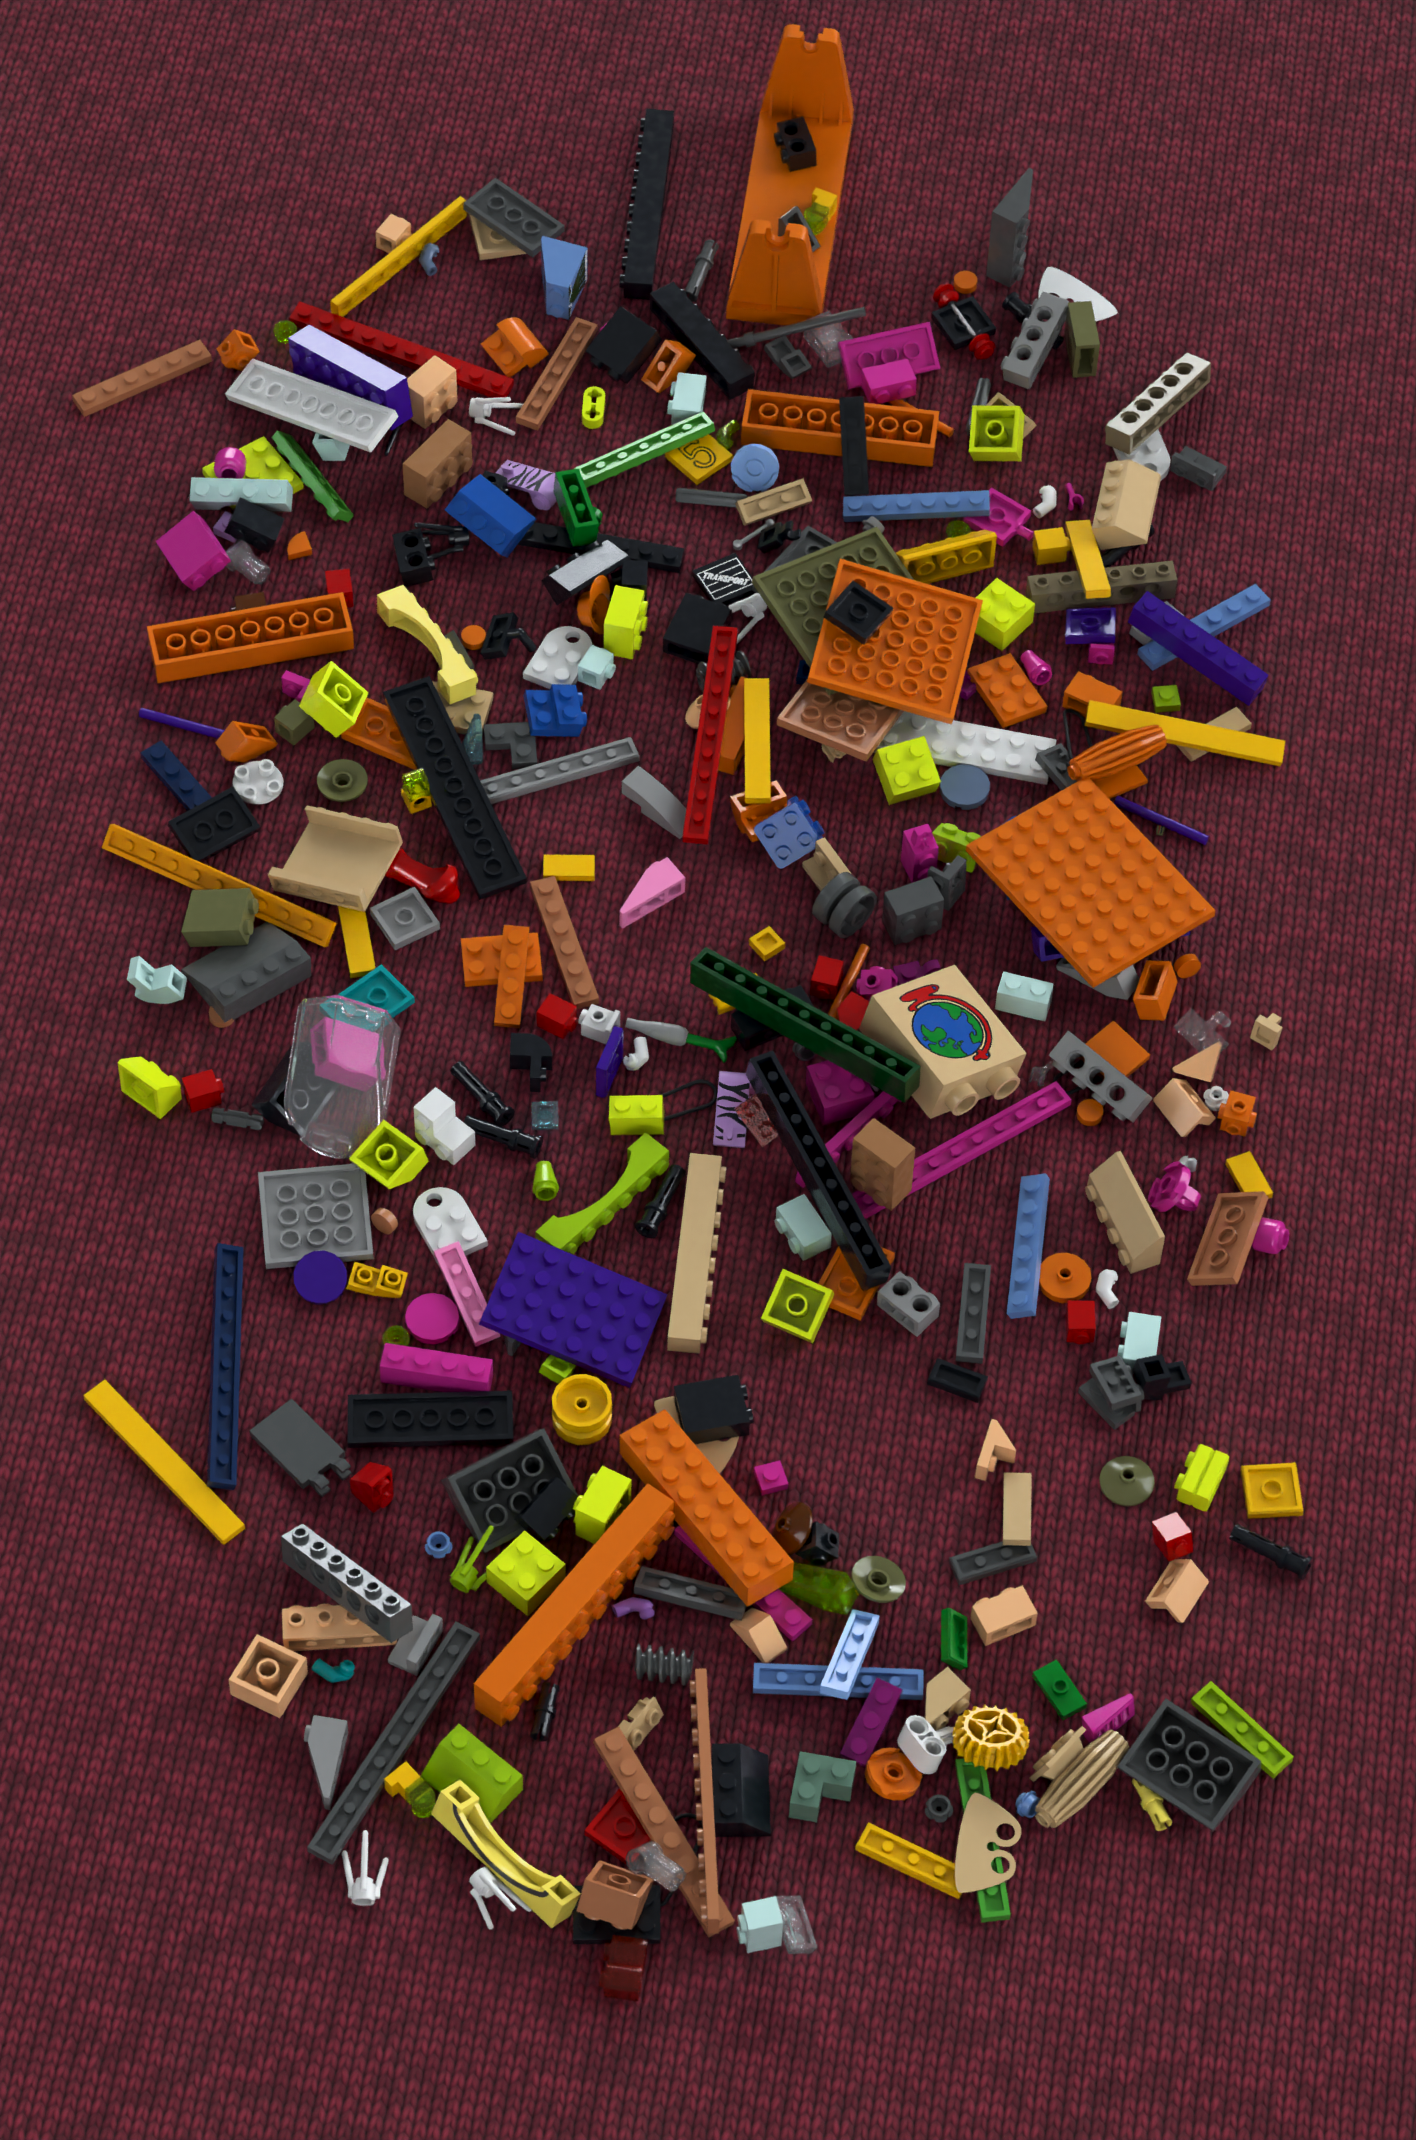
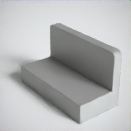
M432 1614L428 1621L412 1616L413 1630L399 1638L388 1657L389 1664L418 1676L443 1632V1619L435 1614Z

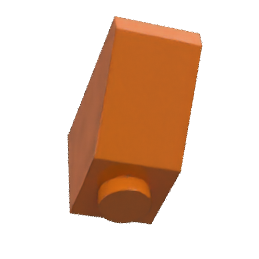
M665 339L641 380L657 393H661L672 382L677 381L678 372L686 373L696 355L680 342Z
M232 721L215 742L221 750V755L226 760L243 763L275 748L278 744L265 726Z

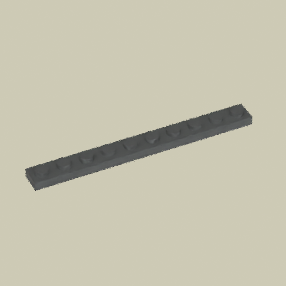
M455 1621L307 1846L309 1853L333 1865L384 1787V1778L395 1770L480 1640L478 1632Z

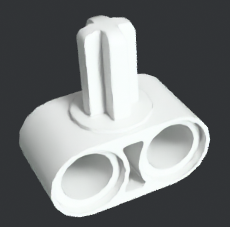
M913 1715L907 1718L897 1743L919 1772L933 1774L936 1772L946 1752V1745L953 1743V1727L947 1726L935 1731L925 1718Z

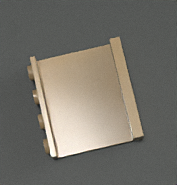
M307 805L305 811L309 823L284 868L272 867L268 873L273 890L365 912L403 843L398 826Z

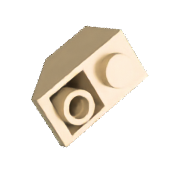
M948 1667L930 1680L926 1686L924 1718L934 1730L944 1728L949 1722L950 1717L955 1713L957 1715L961 1714L970 1704L971 1690Z

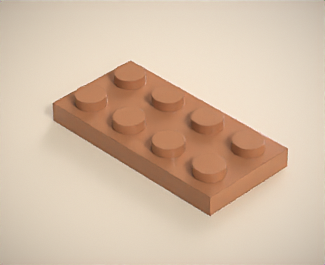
M1264 1191L1218 1193L1187 1278L1192 1286L1238 1284L1268 1201V1196Z

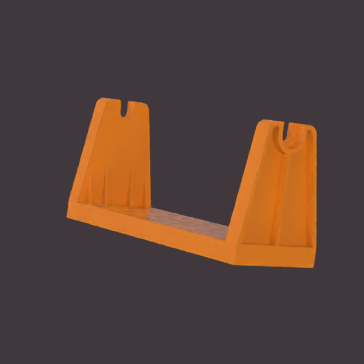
M789 24L783 29L762 98L726 306V319L786 326L822 317L854 113L839 32L835 29L824 28L823 34H818L816 43L804 41V32L800 31V25ZM804 117L816 148L817 166L790 172L787 163L783 164L780 155L781 147L776 146L774 133H777L778 122ZM816 187L837 195V209L829 222L813 216L814 209L811 208L812 193ZM795 206H798L820 244V247L812 252L808 229L803 225L788 223L784 235L778 236L779 218Z

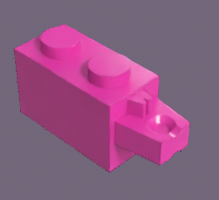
M929 824L903 831L901 862L911 883L928 878V869L931 866L937 868L939 847L933 837Z

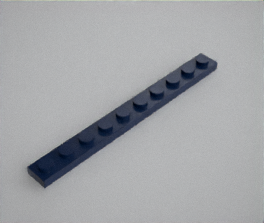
M217 1243L214 1250L207 1487L234 1490L237 1485L244 1247Z

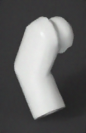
M1105 1269L1099 1274L1096 1292L1107 1308L1111 1309L1119 1303V1300L1111 1290L1115 1281L1118 1280V1275L1114 1270Z

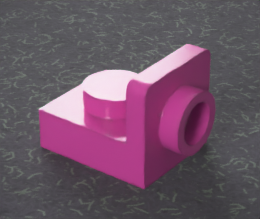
M1114 643L1089 644L1088 663L1112 665L1115 650Z
M286 670L281 677L283 693L291 698H297V701L301 702L310 679Z

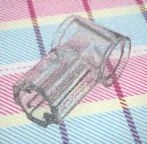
M238 540L225 550L231 559V562L226 565L230 571L238 570L254 584L261 585L266 581L270 574V567L253 554L252 549L245 541Z
M654 1841L630 1850L626 1855V1863L632 1873L637 1875L645 1873L671 1892L677 1890L685 1879L686 1872L684 1868L666 1857L661 1846Z

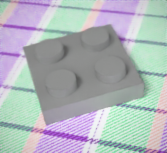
M415 887L370 907L371 916L394 950L440 929L439 921Z

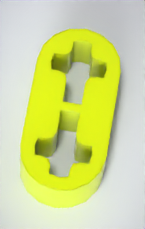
M593 386L587 388L584 392L582 423L589 429H596L604 421L605 392L602 388ZM593 397H597L596 403H592ZM591 412L595 413V418H590Z

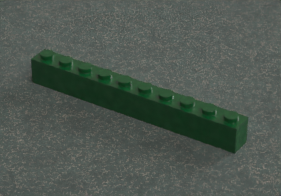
M705 947L690 962V983L898 1100L905 1103L920 1086V1065L711 949Z

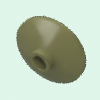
M338 759L327 763L320 769L317 776L319 791L326 798L338 802L356 799L365 791L368 784L365 769L359 763L348 759Z
M1121 1456L1105 1464L1100 1473L1099 1483L1103 1494L1113 1503L1121 1506H1135L1143 1503L1150 1497L1154 1489L1155 1480L1152 1470L1145 1462L1135 1457ZM1123 1475H1130L1132 1478L1126 1479Z
M866 1556L858 1560L853 1566L851 1572L852 1583L856 1590L865 1598L879 1603H888L897 1600L903 1594L906 1587L905 1576L902 1570L891 1560L880 1556Z

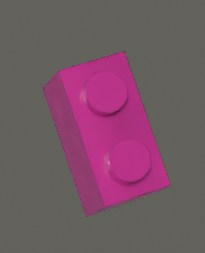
M908 359L862 369L861 386L869 403L882 404L916 395L917 379Z

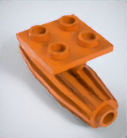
M1155 724L1128 730L1094 744L1069 761L1068 775L1077 782L1081 779L1090 778L1109 799L1147 784L1148 779L1137 765L1166 747L1167 739L1165 733L1159 725Z

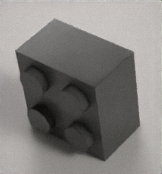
M932 876L884 892L882 923L894 945L908 943L926 934H934L942 928L944 898Z

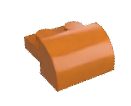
M517 317L507 318L496 324L499 330L481 343L482 347L502 372L510 378L526 365L531 369L549 355L525 323Z
M777 780L770 782L771 803H745V791L730 796L735 821L741 833H746L751 842L759 840L754 832L755 825L787 806V795Z

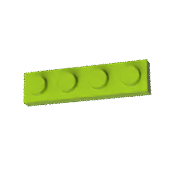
M1212 1681L1191 1698L1190 1703L1233 1743L1261 1760V1769L1272 1779L1293 1761L1294 1756Z

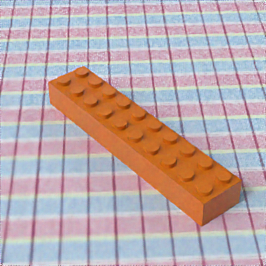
M647 1483L474 1682L476 1710L500 1727L507 1720L512 1721L520 1710L519 1706L525 1699L529 1701L537 1691V1685L543 1679L547 1680L552 1675L555 1664L560 1659L564 1660L569 1655L572 1645L577 1639L581 1640L584 1638L592 1621L602 1617L606 1611V1605L611 1599L616 1600L624 1589L623 1585L629 1579L633 1580L638 1575L642 1563L646 1559L650 1560L655 1555L660 1542L663 1539L666 1541L670 1538L675 1529L674 1501L650 1484Z

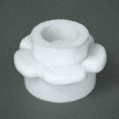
M1213 1086L1203 1094L1205 1105L1212 1111H1219L1221 1103L1226 1104L1229 1097L1228 1092L1223 1091L1219 1086Z

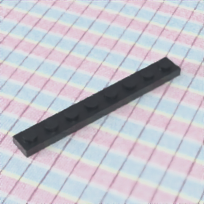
M534 522L517 545L567 554L579 552L581 556L587 552L585 547L590 544L573 547L566 527ZM597 534V540L600 544L608 539L629 555L631 560L648 561V568L680 573L685 548Z

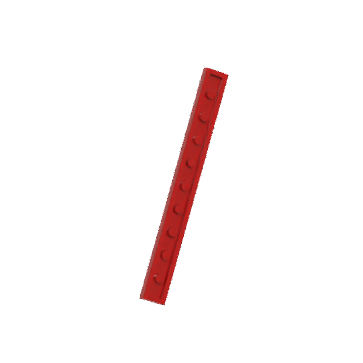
M303 302L298 303L289 317V324L302 329L311 325L346 345L418 370L436 355L456 369L458 386L491 398L507 397L514 386V379Z
M713 626L682 836L684 843L708 845L738 637V628Z

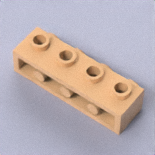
M320 1604L317 1607L295 1605L282 1609L283 1644L285 1648L291 1651L396 1645L397 1640L390 1643L341 1605Z

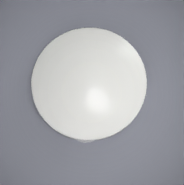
M271 760L252 761L235 769L233 787L243 801L250 804H266L276 799L281 793L283 777Z

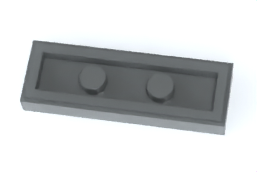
M1003 1541L949 1558V1564L958 1585L1037 1561V1555L1032 1544L1031 1546L1003 1545Z

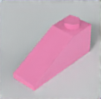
M668 857L660 862L652 863L620 909L619 925L622 929L685 893V877Z

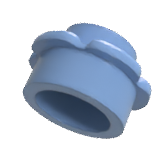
M434 1532L426 1540L425 1550L427 1554L433 1555L434 1558H443L452 1550L450 1538L443 1532Z
M1035 1791L1023 1792L1017 1798L1015 1806L1017 1807V1813L1021 1817L1032 1818L1036 1815L1035 1807L1040 1798L1036 1796Z

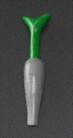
M627 1018L625 1028L639 1031L671 1045L682 1046L688 1043L711 1049L718 1054L723 1063L727 1061V1051L737 1040L736 1036L714 1040L691 1034L685 1027L664 1022Z

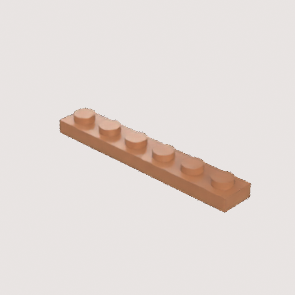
M575 318L516 416L517 424L539 430L584 355L585 350L598 331L597 324Z
M198 340L72 395L73 402L82 415L86 417L212 362V356L202 341Z
M555 876L531 881L530 889L571 1003L577 1006V1009L589 1007L591 1004H599L596 988Z

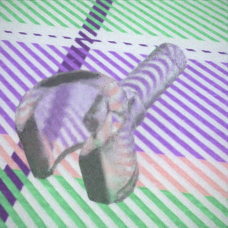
M1052 1059L1042 1068L1033 1067L1029 1082L1038 1081V1087L1044 1086L1046 1075L1054 1067L1052 1063L1055 1060Z

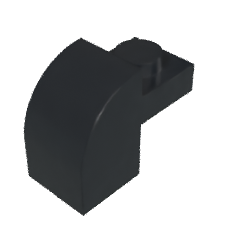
M511 1033L510 1069L530 1070V1092H541V1082H546L547 1070H552V1051L549 1044L537 1035Z
M1162 1354L1139 1358L1136 1360L1133 1368L1136 1381L1143 1389L1144 1398L1148 1400H1162L1164 1394L1190 1389L1192 1384L1183 1361L1166 1364Z

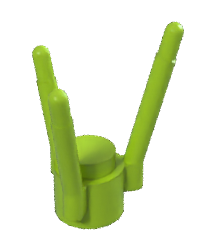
M492 1525L483 1534L467 1563H465L474 1541L473 1536L469 1537L457 1566L450 1575V1583L464 1593H468L470 1589L477 1591L479 1586L487 1579L486 1572L477 1579L478 1571L472 1565L494 1529Z

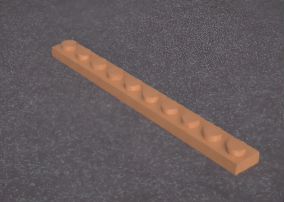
M704 1668L695 1669V1680H690V1697H695L696 1704H691V1722L697 1721V1729H692V1746H698V1753H693L694 1771H699V1778H694L695 1796L700 1795L701 1803H696V1821H702V1828H697V1846H703V1854H698V1870L704 1871L705 1878L699 1879L700 1897L706 1898V1905H701V1923H707V1934H718L719 1901L707 1669Z

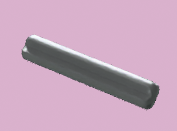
M978 379L972 405L986 406L991 388L990 379ZM972 405L965 429L969 437L971 429Z
M677 488L675 496L677 502L737 508L735 505L737 501L747 498L746 494L689 488Z

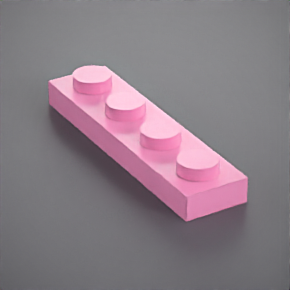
M459 1241L435 1250L434 1256L475 1347L499 1338L500 1333L479 1325L487 1303Z

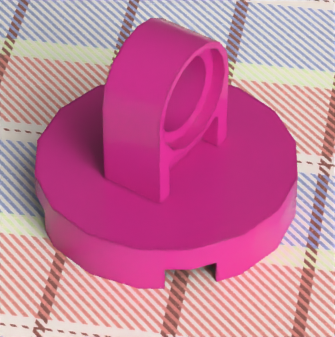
M1179 1161L1173 1162L1163 1169L1167 1172L1161 1180L1156 1178L1153 1182L1148 1196V1201L1152 1203L1150 1206L1159 1212H1166L1174 1205L1186 1211H1195L1201 1195L1189 1186L1191 1178L1190 1169Z

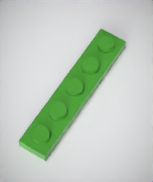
M277 430L271 437L277 444L276 449L290 461L289 466L302 476L301 481L312 489L314 498L326 507L328 516L336 521L339 519L349 522L354 514L294 437Z

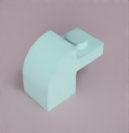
M137 956L131 958L127 980L136 987L135 996L149 1003L169 1004L183 1000L187 977L172 964L154 969L144 959Z

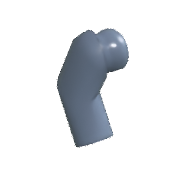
M433 243L425 244L419 257V262L428 276H432L438 271L432 258L437 256L436 253H439V247Z

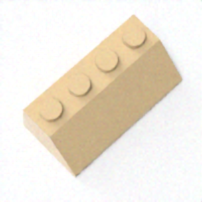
M1130 459L1106 463L1092 525V531L1100 550L1147 544L1161 480L1159 473Z
M1118 1151L1089 1174L1088 1185L1085 1187L1088 1199L1094 1201L1097 1207L1098 1219L1101 1223L1104 1222L1107 1227L1110 1242L1116 1244L1119 1250L1120 1262L1123 1266L1126 1265L1130 1274L1160 1264L1165 1235L1122 1152Z

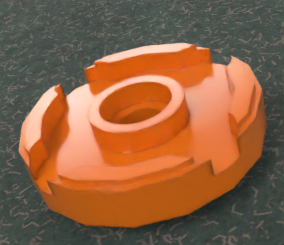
M1056 1253L1047 1257L1041 1263L1039 1286L1042 1293L1052 1301L1067 1303L1068 1300L1077 1301L1082 1299L1089 1291L1092 1279L1091 1271L1087 1263L1077 1255ZM1061 1274H1067L1069 1277H1062Z
M894 1747L882 1748L875 1751L866 1764L865 1777L868 1785L881 1797L893 1801L905 1800L913 1796L920 1786L922 1773L914 1767L904 1753L899 1752L900 1749Z

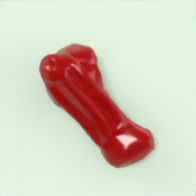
M403 848L399 849L385 874L386 877L394 878L410 887H415L424 897L437 902L452 904L460 897L457 885L458 870L456 867L446 864V867L440 868L428 867L410 858Z

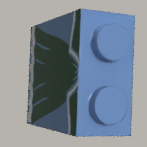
M542 236L541 272L546 314L569 320L587 282V247Z

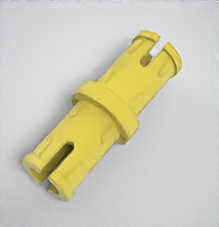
M1133 1779L1132 1784L1142 1800L1141 1806L1143 1810L1148 1812L1157 1831L1167 1829L1164 1824L1165 1822L1170 1827L1172 1820L1163 1805L1164 1799Z

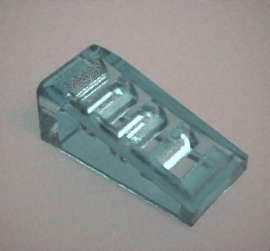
M474 714L462 742L472 765L482 764L483 762L481 715Z

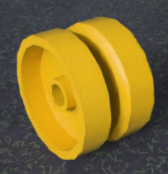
M578 1374L563 1379L555 1387L552 1395V1422L558 1436L566 1442L575 1445H590L601 1440L608 1433L612 1423V1397L610 1390L603 1381L591 1375Z

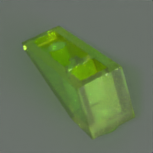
M794 1562L793 1580L779 1588L824 1611L844 1615L848 1614L859 1595L856 1586L846 1572Z

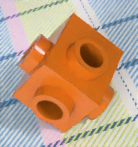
M235 329L217 347L223 365L229 369L234 368L243 371L252 358L254 359L260 352L251 335Z
M1230 1090L1227 1103H1221L1217 1118L1222 1119L1220 1130L1226 1131L1231 1135L1246 1136L1248 1127H1254L1257 1113L1253 1112L1256 1097Z

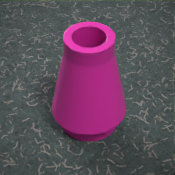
M1032 650L1025 651L1021 655L1020 659L1032 683L1043 685L1051 679V666L1035 655Z

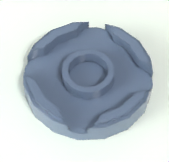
M960 764L946 770L941 777L940 794L949 806L954 808L955 806L961 807V810L978 808L987 800L990 781L980 768L973 765Z

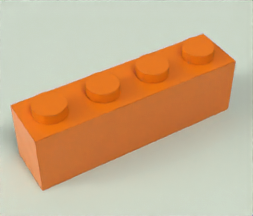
M742 676L738 684L732 686L729 694L731 702L726 715L719 771L734 775L745 752V677Z

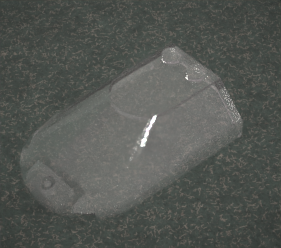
M340 995L303 999L298 1006L284 1095V1109L289 1125L294 1126L301 1136L300 1140L309 1148L322 1155L338 1159L350 1158L383 1119L387 1120L401 1033L400 1027L387 1010Z

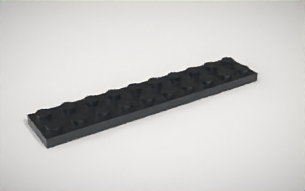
M430 676L384 691V701L429 795H431L433 804L479 900L526 884L527 877Z

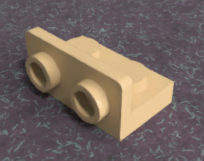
M825 837L816 841L814 857L803 861L802 865L820 891L835 876L843 872L851 874Z

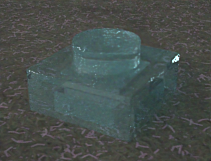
M558 1101L532 1102V1130L559 1129Z

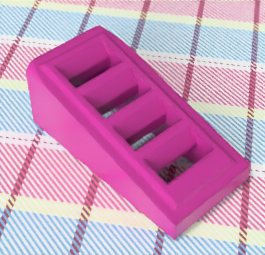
M1131 1693L1082 1716V1726L1086 1729L1083 1735L1089 1743L1108 1730L1116 1731L1135 1715L1133 1695Z

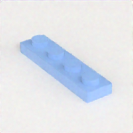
M852 1609L820 1685L821 1694L848 1700L879 1625V1615Z

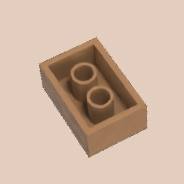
M449 419L446 420L403 463L404 495L425 508H428L433 502H437L441 498L442 493L448 487H452L456 483L457 478L464 472H467L472 466L471 432Z
M873 1118L853 1138L850 1182L857 1190L864 1191L871 1196L878 1205L885 1206L892 1211L912 1190L915 1147Z

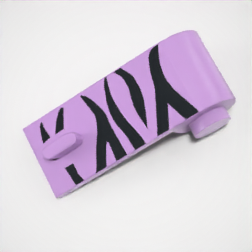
M507 460L497 470V474L507 478L508 487L529 492L532 503L536 508L549 510L557 502L553 492L555 473Z
M719 1072L713 1146L745 1148L750 1094L755 1095V1091L746 1073Z

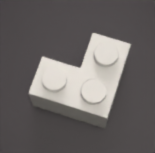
M435 1087L414 1106L415 1136L421 1144L430 1146L440 1159L447 1160L452 1165H455L476 1146L475 1131L456 1117L455 1102Z

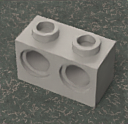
M900 1271L878 1291L877 1306L916 1337L939 1317L940 1303L935 1295L925 1292L912 1277H906ZM896 1293H903L905 1295L898 1296ZM916 1309H923V1310H925V1311H924V1312H918V1311H916Z

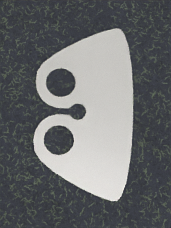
M1048 267L1045 270L1039 287V297L1044 291L1046 293H1055L1065 300L1071 298L1074 302L1091 301L1095 322L1112 317L1118 313L1108 300L1075 277L1053 267Z

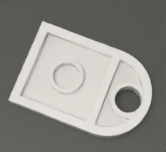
M1158 429L1130 455L1113 448L1118 461L1130 459L1159 473L1161 476L1160 481L1169 472L1170 456Z
M563 626L550 631L524 670L523 679L548 689L551 688L552 684L575 685L578 681V665L592 645L590 637L583 630L572 626ZM575 637L579 639V641L576 643H570L567 641V639Z
M444 1187L432 1188L423 1192L415 1201L413 1208L414 1222L433 1256L435 1250L459 1241L465 1256L488 1246V1240L465 1200L456 1191ZM431 1199H439L442 1202L436 1207L427 1204Z

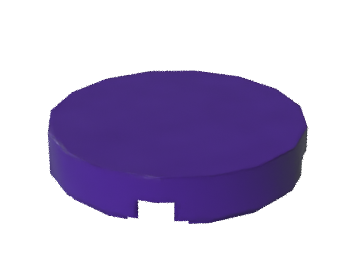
M325 1250L313 1251L304 1255L298 1261L294 1270V1285L298 1294L307 1302L316 1305L327 1304L337 1300L344 1292L347 1284V1270L343 1261L335 1254Z

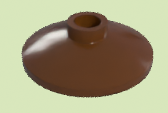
M802 1502L790 1504L782 1511L774 1525L772 1536L788 1555L797 1552L804 1545L810 1534L813 1516L809 1506Z

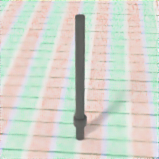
M860 307L758 333L752 331L744 333V336L727 341L732 348L745 345L746 347L757 345V342L866 316L865 307Z

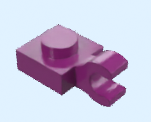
M938 959L930 960L921 967L918 961L894 966L893 972L898 977L897 985H901L939 971L941 967Z

